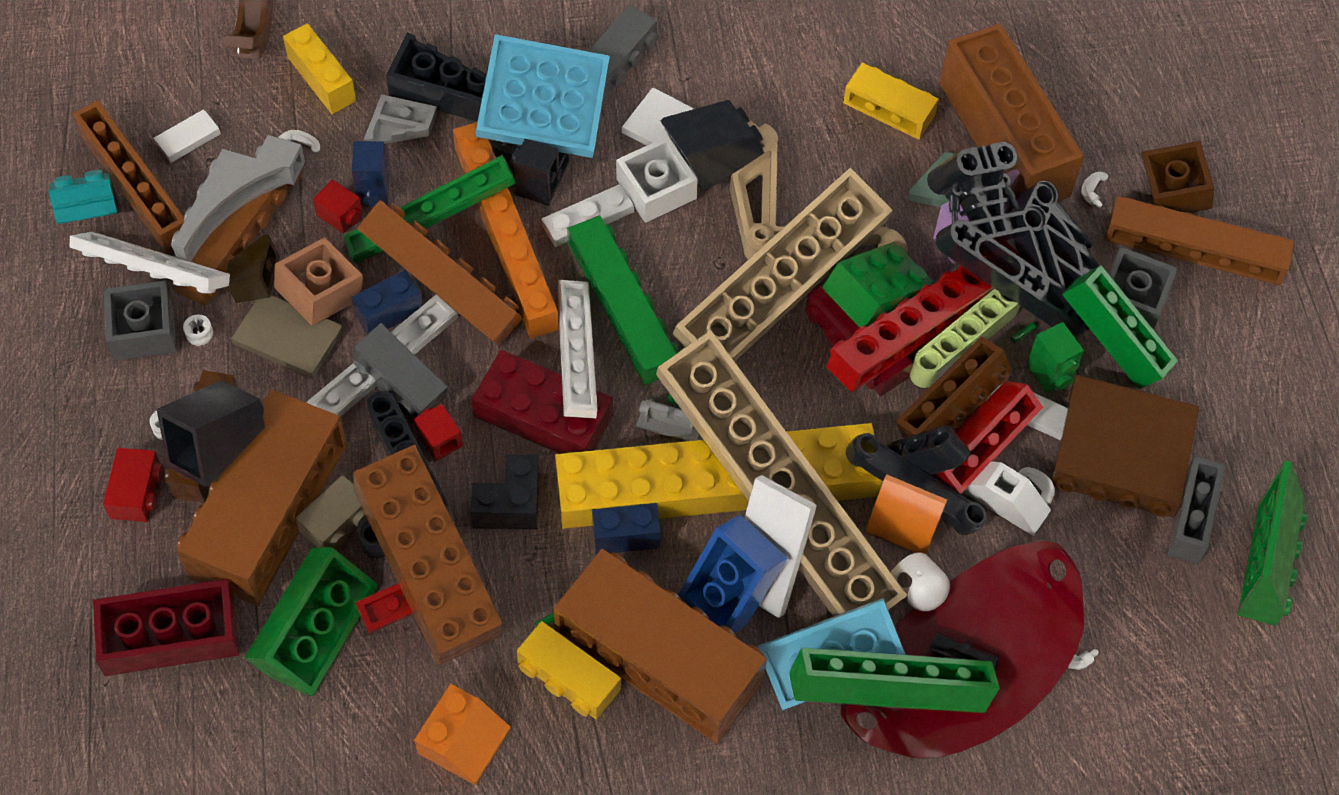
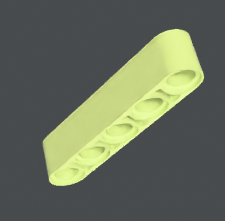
M993 289L918 351L910 372L911 381L918 387L929 388L981 336L988 340L1015 318L1020 305L998 290Z

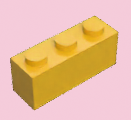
M308 23L283 36L288 59L331 114L356 102L353 80Z
M862 62L846 85L843 103L920 140L935 117L939 98Z
M542 621L517 649V660L520 670L530 678L536 676L545 682V687L557 697L563 695L572 702L571 706L582 716L587 717L589 714L597 720L621 691V677Z

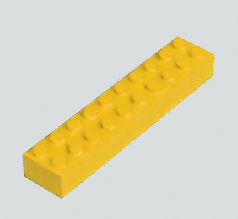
M872 423L786 431L837 501L878 497L882 481L863 468L852 465L845 453L848 444L856 436L863 433L874 435ZM704 440L555 454L562 529L592 526V509L657 503L658 517L663 519L747 510L748 499Z

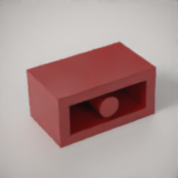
M117 447L103 506L110 519L148 522L150 511H155L157 505V493L155 492L157 482H162L164 475V465L160 463L155 451Z

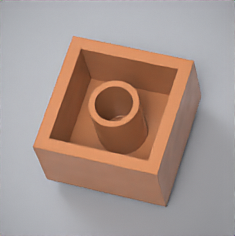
M325 237L275 263L274 288L311 326L353 304L351 297L362 291L363 275Z

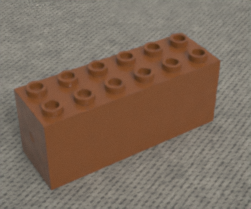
M1001 23L949 40L939 84L978 148L983 145L986 147L989 144L1007 142L1015 148L1018 157L1017 163L1004 172L1008 173L1014 169L1020 172L1014 190L1017 196L1015 199L1018 200L1023 191L1040 181H1048L1055 186L1058 193L1057 201L1071 197L1084 155Z
M272 389L265 399H261L264 407L263 419L265 428L222 472L220 477L216 478L211 484L209 496L204 505L198 506L190 529L187 533L184 532L180 536L177 543V553L188 578L200 583L228 579L234 597L259 606L300 532L295 518L320 496L347 447L339 415Z
M414 444L354 471V492L437 665L445 664L497 639L503 623L416 445Z
M601 549L554 607L556 632L717 745L763 684L767 658L764 657V653L753 644L746 645L736 638L735 633L724 625H716L709 620L704 611L697 607L691 608L683 603L679 595L668 588L662 589L654 583L652 577L641 570L637 572L629 567L625 559L617 553L612 552L610 554Z

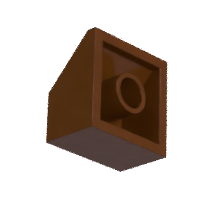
M1201 141L1141 152L1154 203L1172 210L1189 213L1213 208L1214 186Z

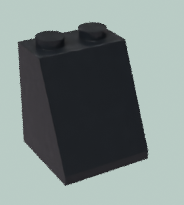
M730 100L670 115L660 120L669 138L698 179V183L704 191H707L765 153L760 144L764 140L755 125L749 127L747 123L750 120L742 107L736 109Z
M220 380L158 408L157 415L167 466L205 487L211 485L265 428L263 419L264 407L260 398Z

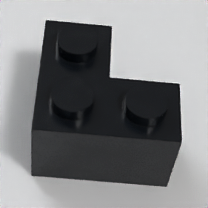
M524 139L520 149H515L511 159V165L514 166L513 177L516 181V196L549 206L571 161L570 154L558 152L557 148Z
M506 454L504 483H472L470 513L473 529L537 530L539 493L538 455Z

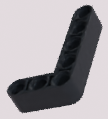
M377 391L371 394L367 400L371 424L387 456L415 444L449 513L447 500L395 398L387 391ZM383 408L389 409L384 413L377 412L378 410ZM394 433H400V434H402L401 436H399V437H397V438H390V437H389L390 435H392V434H394ZM365 521L360 526L358 532L363 552L370 558H382L385 554L379 542L368 541L369 538L375 536V533L369 521Z

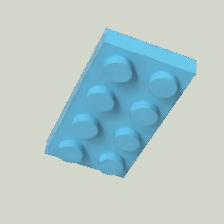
M883 598L758 646L764 653V657L767 658L766 671L782 710L806 702L794 700L789 672L801 648L906 655Z

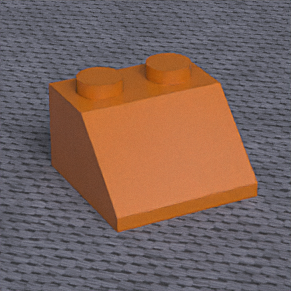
M450 683L414 739L419 755L476 786L511 730V726L479 698Z

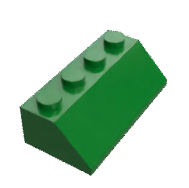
M333 547L311 548L244 659L268 677L308 696H313L360 617L355 602L373 595L378 584Z

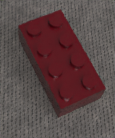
M504 350L499 351L472 397L474 417L559 454L594 451L613 417V397L597 390L598 411L596 418L564 416L562 375Z
M228 579L93 599L96 663L104 676L239 656L235 598Z

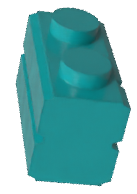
M92 170L86 172L84 177L72 179L71 175H64L55 178L54 182L49 185V197L57 224L118 213L119 205L110 172L103 173L102 170Z

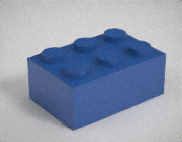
M738 515L715 529L678 595L691 608L697 607L704 611L710 621L718 626L724 625L735 633L749 623L788 558L743 516Z

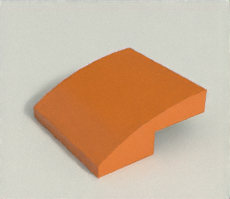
M886 475L872 510L866 532L915 553L927 554L947 499Z

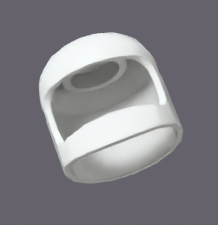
M918 552L907 556L891 571L896 581L902 572H906L912 578L911 586L902 589L907 594L908 603L916 610L924 612L934 610L948 597L950 591L948 577L924 553Z

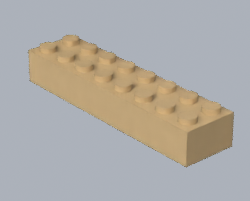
M849 168L675 326L672 336L683 348H686L711 330L735 362L834 270L838 262L847 259L886 223L893 210Z

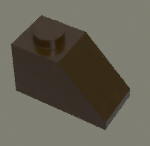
M269 234L260 237L229 261L226 273L230 274L229 286L225 287L227 292H230L235 303L270 298L275 278V263L279 262L280 255Z

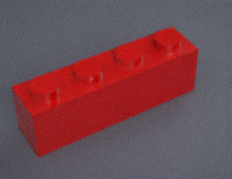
M1005 381L955 432L970 450L967 460L959 467L931 476L958 494H961L1044 408L1030 387L1023 383Z

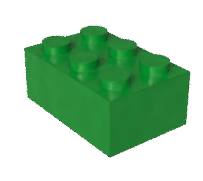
M891 242L838 262L822 288L859 327L864 325L868 327L875 322L880 314L885 311L890 313L896 309L903 299L907 297L909 299L913 298L922 287L927 284L933 285L934 282L926 274L925 270L906 254V251L901 246Z

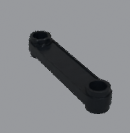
M870 433L860 434L848 444L845 453L852 465L863 468L881 481H884L886 475H889L947 499L941 519L951 525L957 533L961 535L972 534L984 525L987 516L980 504L964 498L881 444L874 435Z

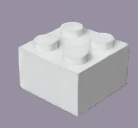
M669 136L616 160V180L621 184L645 223L697 199L698 179Z

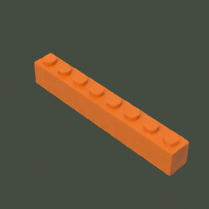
M477 122L453 129L455 150L465 174L496 159L489 140L475 137ZM507 187L478 202L477 206L514 300L519 306L518 310L523 317L522 320L529 338L532 339L559 330L558 310Z

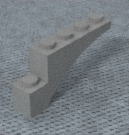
M267 135L263 145L258 146L255 158L222 149L218 158L212 161L205 183L200 184L193 206L187 209L180 231H176L173 235L171 246L176 258L191 262L209 235L243 205L282 185H294L305 163L301 144Z

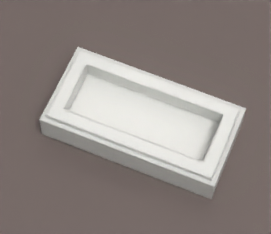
M203 109L154 137V141L169 162L172 163L221 135L218 126Z

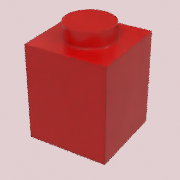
M333 179L313 198L316 216L343 234L351 226H355L362 217L363 211L360 197Z
M442 404L435 408L425 409L414 419L416 432L435 461L463 447L461 431Z

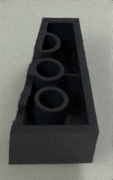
M407 32L386 74L389 96L437 106L438 111L478 122L487 74L475 67L473 69L468 68L462 64L460 59L454 56L448 57L438 52L437 47L430 43L425 45L416 40V36Z

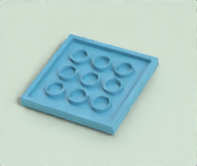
M495 34L475 137L522 145L524 139L557 148L558 152L593 158L610 56Z

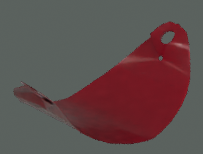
M1038 541L1013 546L980 561L949 581L950 591L948 597L939 607L925 612L913 609L894 625L906 655L947 658L930 652L932 640L937 632L963 643L966 640L970 641L976 648L999 655L1000 661L995 674L1000 689L985 713L841 704L840 714L851 731L870 746L917 759L939 758L962 752L989 741L1029 714L1051 692L1067 670L1078 650L1083 635L1084 602L1082 579L1074 561L1064 548L1058 543ZM1057 559L1062 561L1066 567V575L1061 581L1055 580L1050 572L1051 563ZM862 712L870 713L876 718L877 725L872 729L862 728L856 720L858 714Z

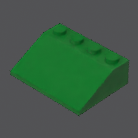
M1284 460L1258 503L1237 612L1238 616L1274 626L1277 625L1282 616L1287 617L1291 609L1292 598L1288 597L1289 587L1292 588L1297 577V569L1293 568L1294 559L1299 558L1303 544L1301 540H1298L1299 531L1304 530L1308 516L1307 513L1303 512L1305 498L1292 463Z

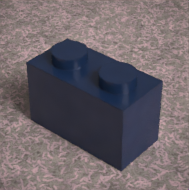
M354 141L352 176L356 195L360 197L361 205L373 207L379 200L388 205L390 174L384 141Z
M406 269L351 297L355 316L367 335L380 323L389 329L405 321L423 306L421 292Z
M657 503L592 509V527L596 555L601 549L608 553H620L660 548V525Z

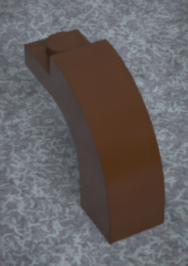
M239 0L235 29L233 33L224 35V47H231L230 57L260 59L263 56L271 29L273 0Z

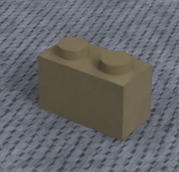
M343 475L295 518L300 533L317 548L333 547L335 550L345 544L348 535L357 527L360 528L362 523L368 520L354 492V484Z

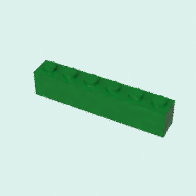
M598 215L568 227V245L643 385L645 386L660 380L656 375L658 367L680 351L676 343H670L666 336L668 333L663 319H657L655 316L652 299L648 294H643L637 272L635 270L631 271L628 267V258L625 250L622 247H617L611 225H605L601 216Z
M801 648L789 672L795 701L985 713L1000 689L992 661Z

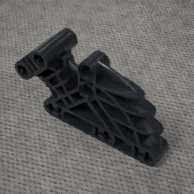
M1007 142L993 143L986 147L983 145L979 148L964 149L933 169L927 177L928 186L938 195L945 194V197L949 200V212L952 213V224L940 230L936 235L935 240L938 249L944 255L1014 302H1017L1018 305L1051 327L1064 322L1074 337L1090 330L1062 294L1078 277L1095 269L1099 264L1089 252L1093 245L1091 239L1077 226L1071 215L1057 201L1058 193L1055 186L1048 181H1040L1023 191L1018 200H1016L1015 197L1017 196L1010 187L1011 179L1004 172L1017 163L1018 157L1015 148ZM1010 201L1014 207L1012 213L1004 214V205ZM958 212L961 217L967 216L970 222L958 220ZM1014 239L1019 256L998 242Z

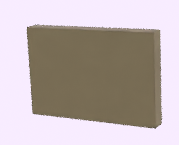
M270 295V298L256 300L231 340L238 347L314 379L344 330L343 325L329 319H324L311 326L289 302Z

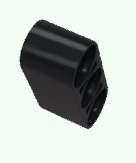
M942 426L893 441L886 445V447L929 475L959 467L970 455L967 445L950 426Z

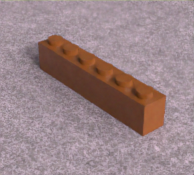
M97 100L72 113L80 136L106 172L111 173L112 180L165 254L169 255L174 252L171 246L172 238L176 231H180L184 223V217L104 107Z
M302 170L300 171L294 185H296L299 182L302 175ZM285 184L266 192L231 214L209 235L191 262L226 273L229 261L254 243V238L259 231L267 227L270 216L277 207L284 203L286 194L292 187V184ZM171 280L176 293L204 306L208 304L212 297H216L221 288H218L215 293H201L197 291V287L175 285L173 280Z
M1117 196L1114 202L1104 239L1112 243L1280 286L1289 270L1294 240L1286 239L1279 235H1270L1254 231L1248 227H1239L1220 220H1211L1195 216L1189 212H1180L1161 205H1152L1130 197L1125 198Z
M379 200L357 229L488 338L501 346L523 319L516 312L519 306L506 295L501 300L493 293L497 288L483 276L479 281L473 277L471 272L474 269L464 260L459 258L455 262L450 258L448 254L451 250L438 239L434 243L427 239L425 236L428 231L415 220L411 225L405 221L403 217L406 213L397 205L391 202L387 206Z

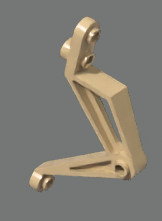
M751 120L747 124L749 127L755 125L764 140L760 144L765 153L733 173L730 181V193L744 248V255L748 260L784 228L776 226L778 135L770 125L763 124L758 127ZM761 175V223H754L746 185ZM880 227L861 245L877 244L880 247L895 242L906 253L908 251L904 238L897 231L887 227Z

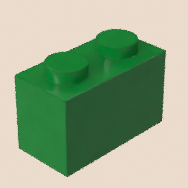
M1064 322L1037 334L1026 366L1046 394L1055 389L1061 391L1073 383V378L1080 365L1079 362L1084 350Z

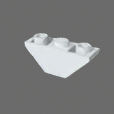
M990 462L962 492L1032 536L1036 534L1051 511L1031 481L1002 462Z

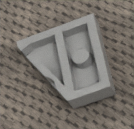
M381 94L364 141H384V144L428 137L438 114L437 106Z

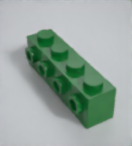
M1102 265L1078 277L1062 294L1138 389L1163 379L1178 362L1177 358Z

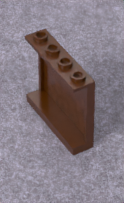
M1076 375L1069 393L1068 409L1051 477L1054 487L1063 492L1085 494L1098 501L1108 500L1119 503L1128 509L1138 508L1150 511L1159 517L1169 516L1174 518L1182 502L1200 406Z

